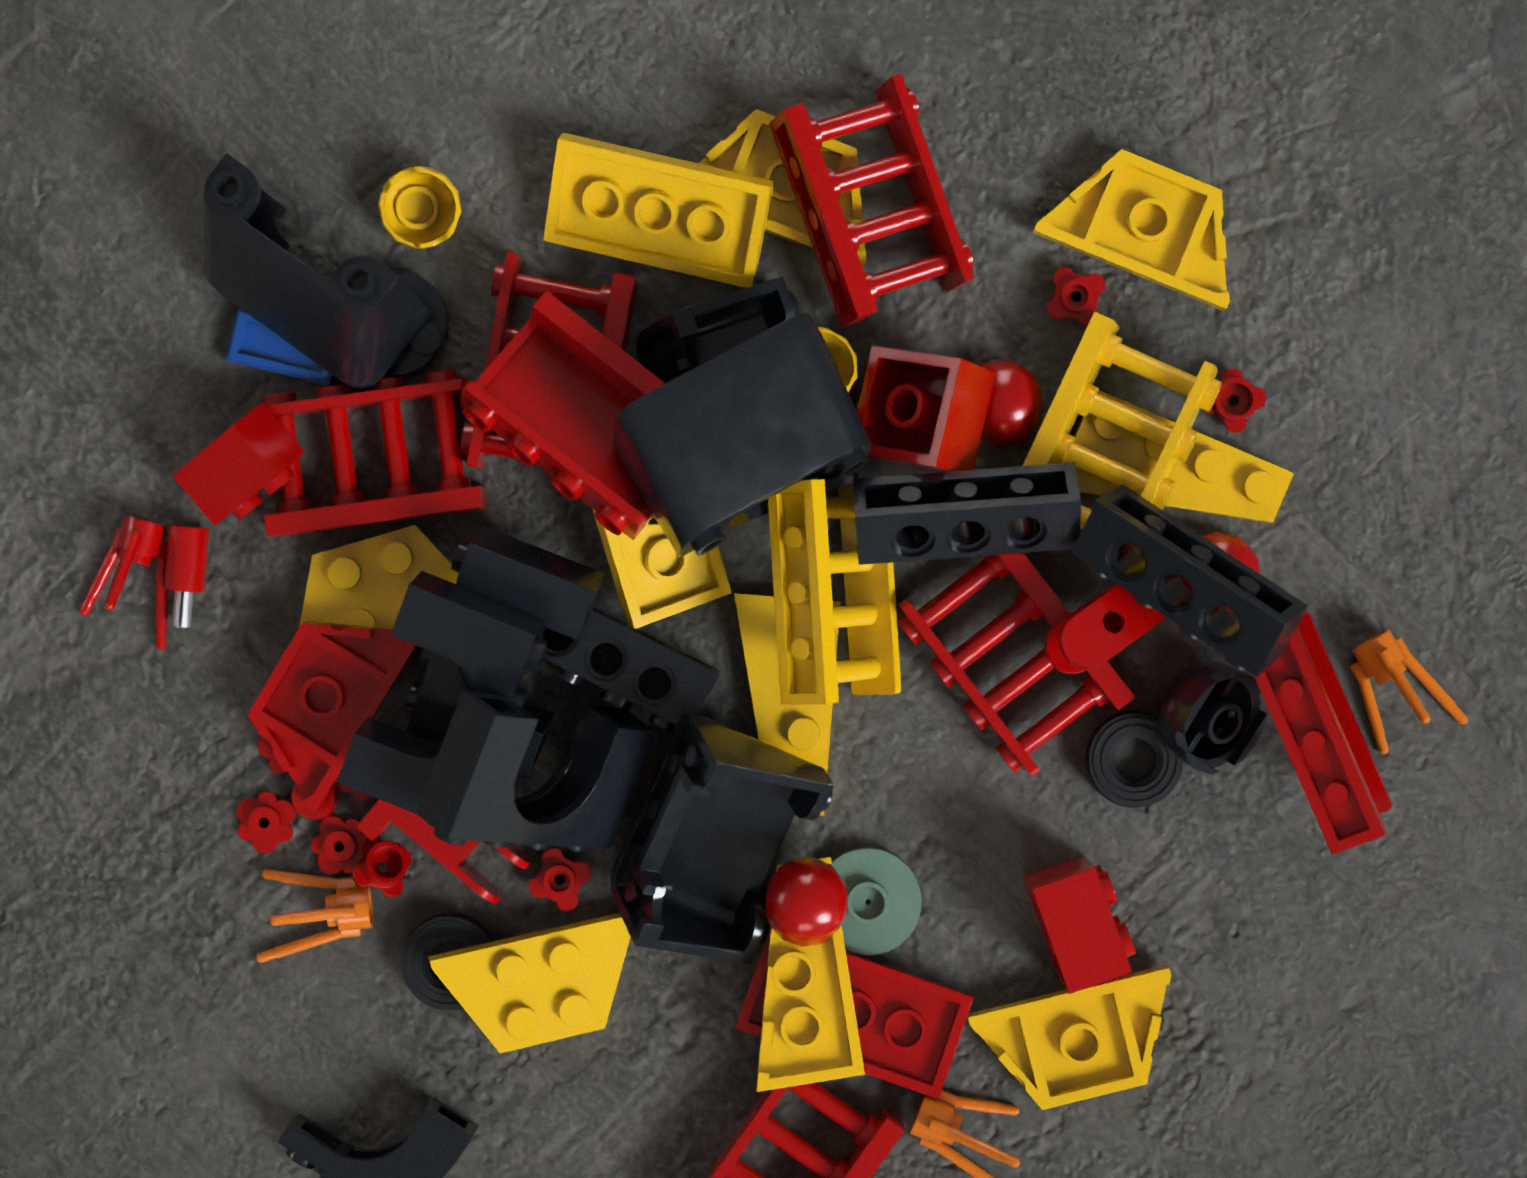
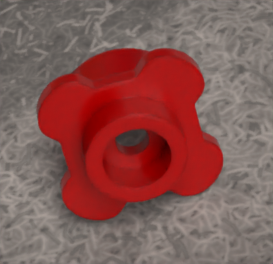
M1068 267L1060 268L1053 275V283L1056 287L1053 299L1047 304V312L1054 320H1061L1063 318L1078 320L1082 326H1088L1094 311L1099 313L1096 307L1099 294L1104 292L1106 288L1105 281L1102 276L1096 273L1083 276L1074 274L1072 269ZM1079 292L1081 300L1074 302L1071 299V294Z
M1230 368L1224 370L1220 375L1222 385L1210 411H1203L1207 414H1215L1223 420L1227 431L1238 433L1247 427V418L1256 409H1260L1265 405L1266 394L1263 389L1255 388L1249 381L1243 379L1241 371ZM1232 395L1238 398L1236 406H1232L1229 403V398Z
M369 838L366 839L360 847L363 854L360 865L352 872L354 883L361 888L371 886L382 890L383 894L389 898L398 896L404 888L401 879L412 862L409 851L392 842H381L378 838L374 841ZM379 863L386 865L385 872H381L378 869Z
M558 848L548 849L542 855L543 866L538 876L533 877L529 882V890L536 898L545 896L557 902L559 909L563 911L572 910L579 903L577 894L582 884L588 882L591 878V868L585 861L576 862L574 859L564 856L563 852ZM559 874L563 875L565 883L557 884L555 877Z

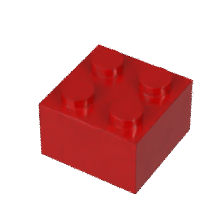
M872 346L857 407V413L872 443L867 458L883 464L932 473L974 470L996 373L961 358Z
M1081 855L1023 876L1057 976L1069 994L1132 972L1127 957L1136 954L1126 924L1121 923L1118 915L1112 916L1109 905L1116 903L1117 897L1107 871L1103 872L1100 864L1093 866Z

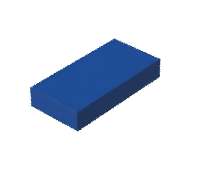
M237 309L226 361L333 386L335 377L245 311Z

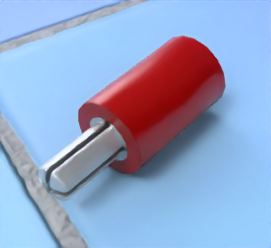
M169 525L164 590L175 591L173 627L182 629L191 627L193 593H204L210 528Z

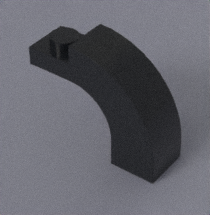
M434 1097L410 1134L398 1143L385 1148L366 1149L351 1145L300 1113L287 1126L278 1143L287 1148V1156L298 1165L307 1169H313L315 1166L321 1169L323 1173L320 1178H443L460 1158L479 1125Z

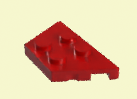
M314 621L303 622L247 714L260 736L267 739L272 746V755L283 772L288 771L305 798L302 802L312 813L320 809L338 779L354 733L368 717L375 718L418 647L413 643L391 635L392 629Z

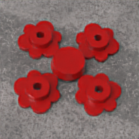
M261 737L258 741L260 754L270 759L269 768L272 772L277 774L283 773V770L272 755V746L267 739ZM336 780L320 809L312 813L302 802L305 798L296 784H294L291 793L292 802L288 800L277 801V797L273 792L265 791L257 799L247 798L238 805L237 816L243 822L238 827V835L242 840H252V845L256 851L267 854L274 851L279 842L284 843L292 839L294 830L290 824L296 818V811L304 818L310 820L323 819L319 826L320 835L315 836L311 841L312 851L319 854L318 866L320 870L329 875L336 874L341 870L352 874L353 870L360 865V860L363 856L360 847L368 837L356 828L360 823L358 819L351 818L344 822L338 816L329 815L334 812L338 805V788L344 792L354 791L356 798L361 801H367L372 796L340 784ZM263 817L269 820L268 826L262 824ZM337 842L344 844V850L337 848Z

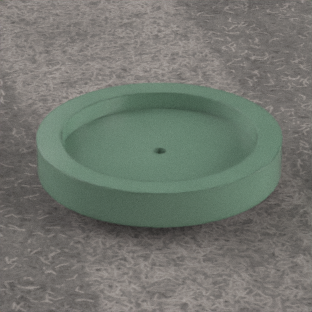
M876 847L854 848L835 857L832 860V866L845 881L848 892V907L842 923L845 950L858 955H878L901 945L915 929L921 913V891L911 868L897 855ZM867 899L870 900L869 904L865 902Z

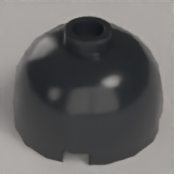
M1216 661L1190 665L1179 672L1165 688L1159 702L1157 722L1164 743L1180 760L1200 772L1215 774L1219 773L1215 767L1222 766L1226 762L1234 766L1240 763L1257 744L1266 725L1267 713L1260 710V695L1262 693L1255 677L1235 667Z

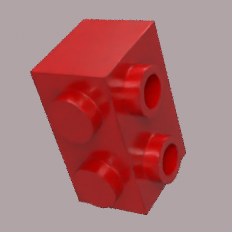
M262 402L177 471L173 478L212 524L216 526L231 513L238 520L242 519L263 502L264 499L258 493L261 488L270 496L295 476L288 466L305 452Z

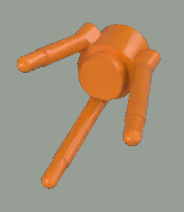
M1390 629L1352 649L1358 661L1351 664L1349 668L1358 681L1379 753L1387 754L1389 747L1371 685V677H1374L1378 685L1393 679L1420 722L1427 724L1430 722V715L1403 674L1407 667L1460 725H1465L1468 722L1467 716L1410 653L1401 637L1395 639Z
M272 869L262 871V877L266 880L336 891V894L326 895L325 908L273 915L269 920L271 925L278 926L327 920L328 927H338L260 952L256 955V960L259 963L278 959L341 938L361 936V929L373 928V905L370 886L365 888L357 887L352 877L336 879Z
M945 1090L941 1091L939 1099L924 1095L910 1129L911 1135L921 1138L920 1145L938 1152L974 1178L995 1177L951 1148L949 1145L952 1146L954 1141L1013 1168H1017L1020 1165L1019 1158L959 1130L963 1115L954 1111L955 1108L1016 1116L1020 1112L1018 1106L957 1096Z

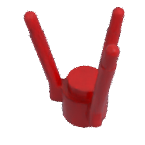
M124 515L121 528L116 527L112 545L86 594L79 613L82 616H87L90 613L118 558L120 560L104 603V607L108 611L113 610L116 606L132 562L150 567L152 557L157 558L155 645L158 650H164L166 648L168 621V590H164L168 541L163 540L166 527Z

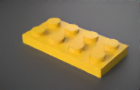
M562 133L557 140L543 241L748 288L753 286L756 281L774 181Z

